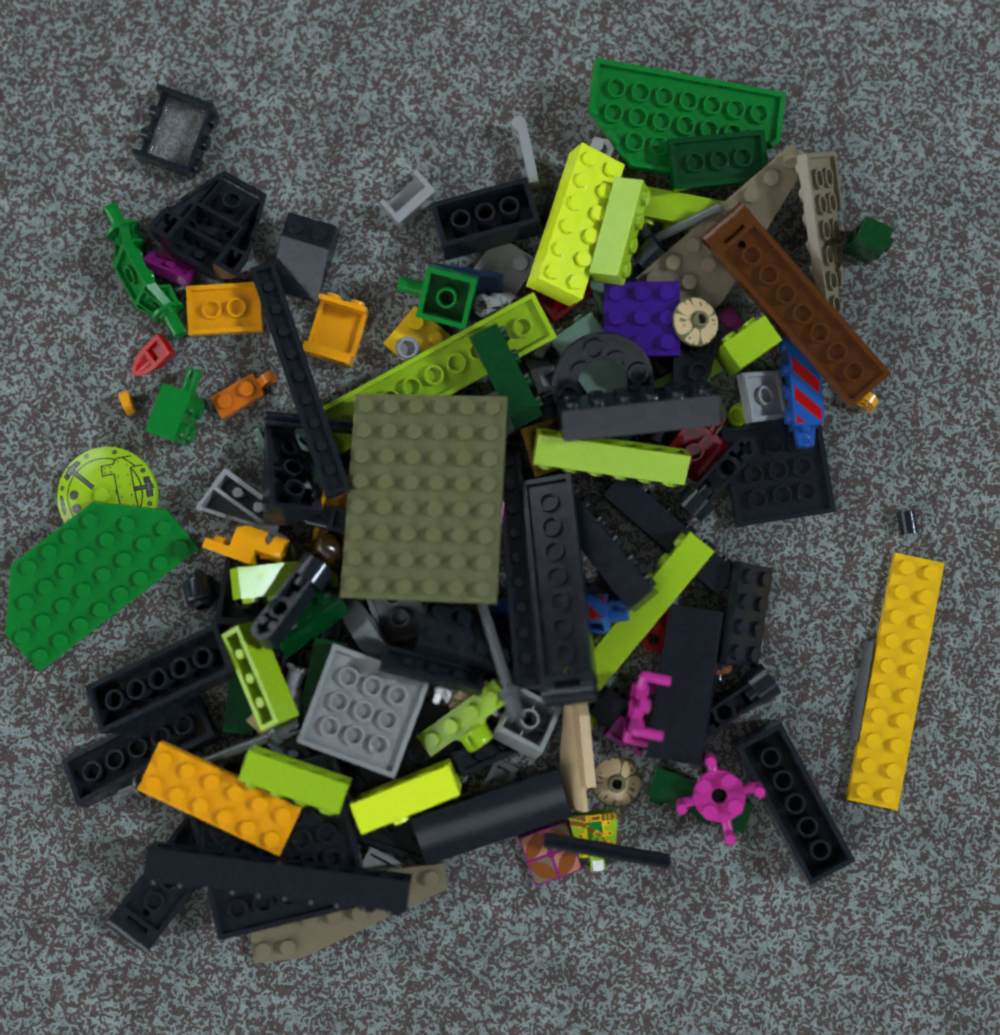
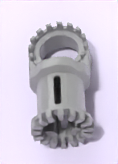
M510 292L493 293L490 296L480 294L473 300L475 302L473 304L475 308L473 309L476 310L475 314L477 316L486 317L521 298Z
M287 663L288 671L285 682L299 713L303 691L301 685L305 674L308 672V668L303 666L299 668L298 664L296 666L294 663Z

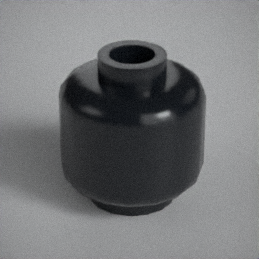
M203 571L191 573L189 578L182 584L185 601L188 606L194 607V610L211 608L218 599L219 595L214 577L204 574Z

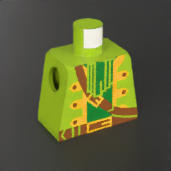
M615 808L571 813V817H568L573 837L616 844L618 814ZM579 854V858H589L591 871L606 869L605 858Z

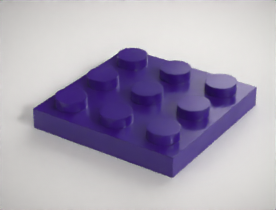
M680 281L625 282L624 286L604 283V332H614L630 338L641 347L648 358H680V338L675 333L672 321L675 307L680 303Z

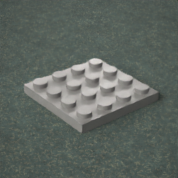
M333 643L297 743L395 779L430 684L380 672V659Z

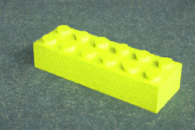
M583 142L569 153L526 287L569 307L583 299L590 277L589 269L614 177L621 178L625 164Z

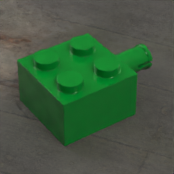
M430 264L427 266L423 281L400 276L397 291L419 296L420 300L416 317L466 329L469 324L480 276Z
M187 367L182 385L178 388L165 383L162 384L145 431L186 447L189 442H193L197 432L194 428L197 419H201L205 412L204 400L197 397L195 393L203 375L202 371Z

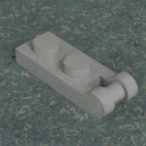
M516 116L512 119L511 133L514 138L518 139L519 145H515L517 159L523 161L524 168L520 169L521 178L527 177L531 190L538 189L539 178L527 123L524 117Z

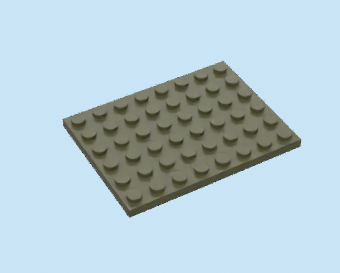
M355 394L349 471L351 492L348 493L340 598L497 605L508 412L507 396Z

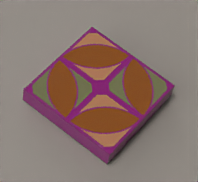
M566 820L518 836L535 887L583 870L578 853L545 848L543 845L546 832L571 836Z

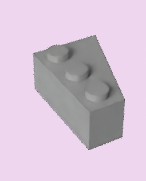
M224 467L195 509L253 526L257 522L263 523V492L232 470ZM265 524L277 532L282 527L281 525Z

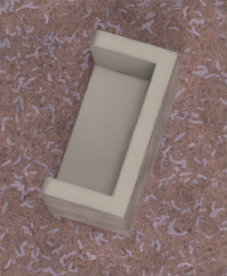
M417 169L413 172L414 179L391 200L386 202L382 199L379 202L381 209L400 230L437 199L436 190Z

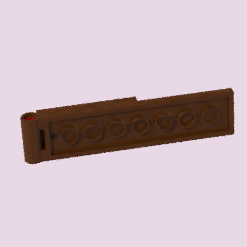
M738 203L700 237L715 259L778 331L786 335L849 408H852L892 374L743 203ZM738 244H743L744 248H740Z

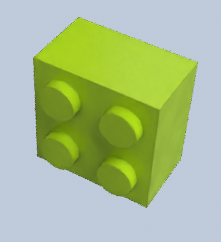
M765 315L758 320L754 316L737 330L738 334L732 331L719 342V348L715 356L729 376L732 377L774 348L782 339Z

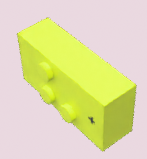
M450 757L357 794L350 807L362 835L392 822L394 825L404 823L409 820V815L459 796L462 784Z

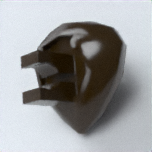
M325 531L316 540L305 542V547L309 552H304V554L316 557L326 564L333 573L341 569L344 542L337 534Z

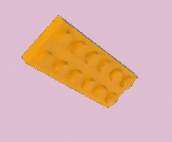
M163 740L159 742L137 790L278 856L282 853L303 806L285 797L277 798L270 795L268 790L248 788L244 785V782L238 780V775Z

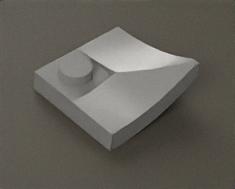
M509 243L488 249L473 269L504 273L501 293L510 292L518 296L524 288V283L529 278L535 258Z

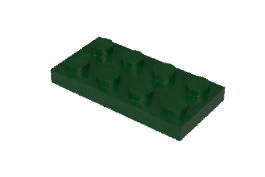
M764 130L672 138L666 141L672 192L744 185L768 164Z

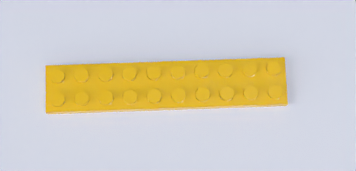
M893 553L869 675L859 742H856L846 794L847 800L898 811L945 563L900 553Z

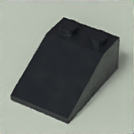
M288 212L280 238L275 265L285 294L319 303L318 297L322 293L340 237L336 226Z
M226 556L215 622L228 624L233 628L240 624L257 620L270 601H267V596L258 597V602L242 604V599L233 600L230 569L255 565ZM258 558L256 565L273 564L278 562Z

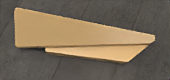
M587 703L563 706L559 776L569 807L580 812H588L586 788L596 787L590 715Z

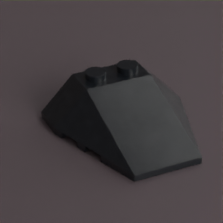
M223 171L202 184L195 193L190 196L186 194L181 197V201L174 206L163 208L148 225L147 230L172 257L214 280L235 278L249 259L267 194ZM223 178H225V179H227V180L233 182L234 184H236V185L242 187L243 189H245V190H247V191L253 193L254 195H256V196H258V197H260V198H262V199L259 200V199L255 198L254 196H252V195L246 193L245 191H243V190H241V189L235 187L234 185H232V184L226 182L225 180H223Z

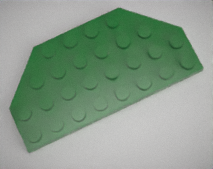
M595 58L588 112L629 169L670 176L666 141L672 138L764 130L768 152L781 141L786 92Z
M93 501L11 564L5 635L34 667L41 672L199 550L200 547L168 509Z

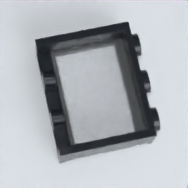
M157 84L155 89L160 95L157 106L150 105L148 113L152 118L148 129L143 127L140 131V137L144 141L141 150L133 148L132 154L139 162H145L194 180L195 174H199L202 170L203 160L201 158L203 152L208 151L210 148L211 137L209 136L212 128L216 129L218 126V111L213 103Z

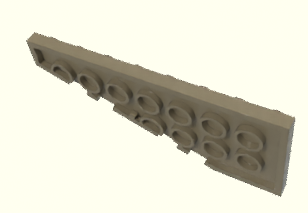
M793 143L721 204L723 212L700 222L635 280L637 282L680 281V302L689 297H698L707 301L713 309L719 306L735 280L715 259L700 237L740 202L750 210L752 215L766 230L768 229L799 178L796 174L795 165L797 155H801V153ZM738 244L740 248H744L743 244Z
M836 151L805 153L797 155L795 170L800 178L799 198L804 206L803 225L807 229L808 235L806 248L811 256L812 263L810 265V275L814 279L815 287L840 314L841 309H843V299L839 298L838 287L843 286V248L838 243V237L840 232H843V223L838 221V210H842V195Z
M439 861L427 866L426 863L377 869L412 874L408 908L448 888L445 861ZM359 907L253 932L250 933L254 963L304 958L392 915H388L386 911L382 910L363 912Z

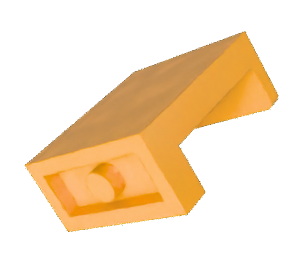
M327 292V295L320 293L318 297L320 303L308 341L304 340L303 343L304 352L306 355L352 368L369 316V310L365 307V303L351 299L348 302L341 300V296L335 293Z

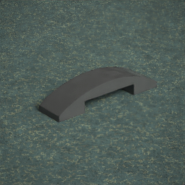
M342 598L349 610V613L342 619L364 654L381 660L385 644L397 647L395 643L389 644L364 605L367 603L366 599Z

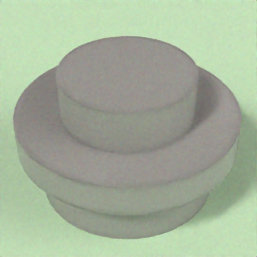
M410 336L402 337L396 343V355L405 362L419 355V342Z

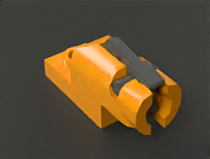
M257 522L253 526L237 527L230 544V539L215 535L214 538L205 537L202 545L203 548L250 565H256L258 558L282 563L288 552L290 540L262 522Z

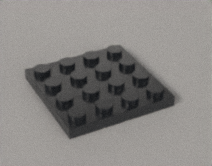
M784 419L722 428L720 430V437L728 441L730 445L728 449L737 439L744 436L752 438L756 442L758 449L753 460L728 485L735 528L836 512L821 424L815 431L814 446L808 449L796 447L793 432L789 433L788 424L784 423ZM742 443L740 445L741 452L737 456L733 452L730 456L736 458L741 465L744 461L740 460V457L745 452L751 454V444L744 445ZM725 461L726 474L730 475L735 471L736 466L732 461Z

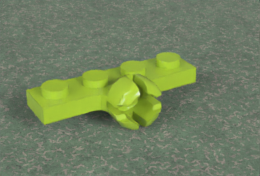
M498 678L483 687L481 697L472 695L417 735L430 757L455 740L461 741L466 750L471 753L493 738V733L488 727L486 719L505 705L504 701L500 700L499 697L502 685Z

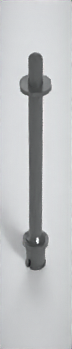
M477 604L502 685L499 692L500 700L504 701L509 722L519 721L525 718V713L519 699V687H516L511 682L488 605Z
M296 717L293 720L270 728L264 734L204 756L202 759L215 764L248 751L254 744L262 746L272 742L279 745L284 742V739L300 734L303 724H298L301 720L299 717ZM140 775L135 776L132 780L133 784L119 789L116 792V797L124 799L134 794L140 798L146 797L147 794L137 790L143 777Z

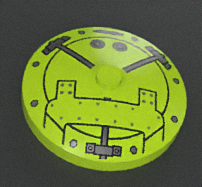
M98 447L76 457L62 474L57 491L58 508L64 523L93 501L157 508L159 499L158 485L150 467L134 453L117 447Z

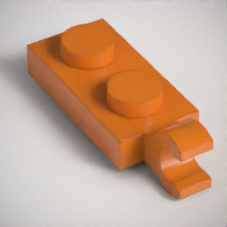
M271 370L260 375L258 379L252 373L214 394L210 399L221 419L224 420L265 397L266 394L263 389L278 380Z

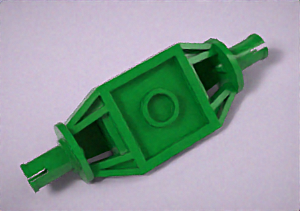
M117 203L106 205L103 208V212L111 224V227L106 231V237L109 241H114L113 268L135 308L151 316L152 321L155 323L165 322L173 339L185 336L188 331L178 316L183 311L184 304L178 301L170 284L157 285L155 283L153 272L147 268L143 261L142 251L147 241L139 230L138 221L136 219H125Z

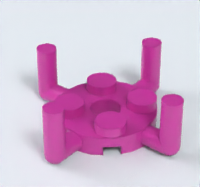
M642 671L639 674L638 681L630 682V693L627 701V707H629L628 715H625L624 730L621 737L623 743L648 748L649 739L662 742L664 731L645 728V721L642 719L644 714H649L651 699H648L649 694L656 695L657 685L654 684L670 686L671 676Z
M707 752L704 756L707 771L696 781L692 796L677 799L676 809L680 815H684L687 812V807L696 806L697 810L706 820L721 822L725 842L728 845H733L736 842L731 820L743 812L747 794L754 793L756 797L762 798L765 796V790L760 782L742 784L736 775L728 770L718 768L714 754ZM719 788L727 793L726 798L720 802L712 798V792Z

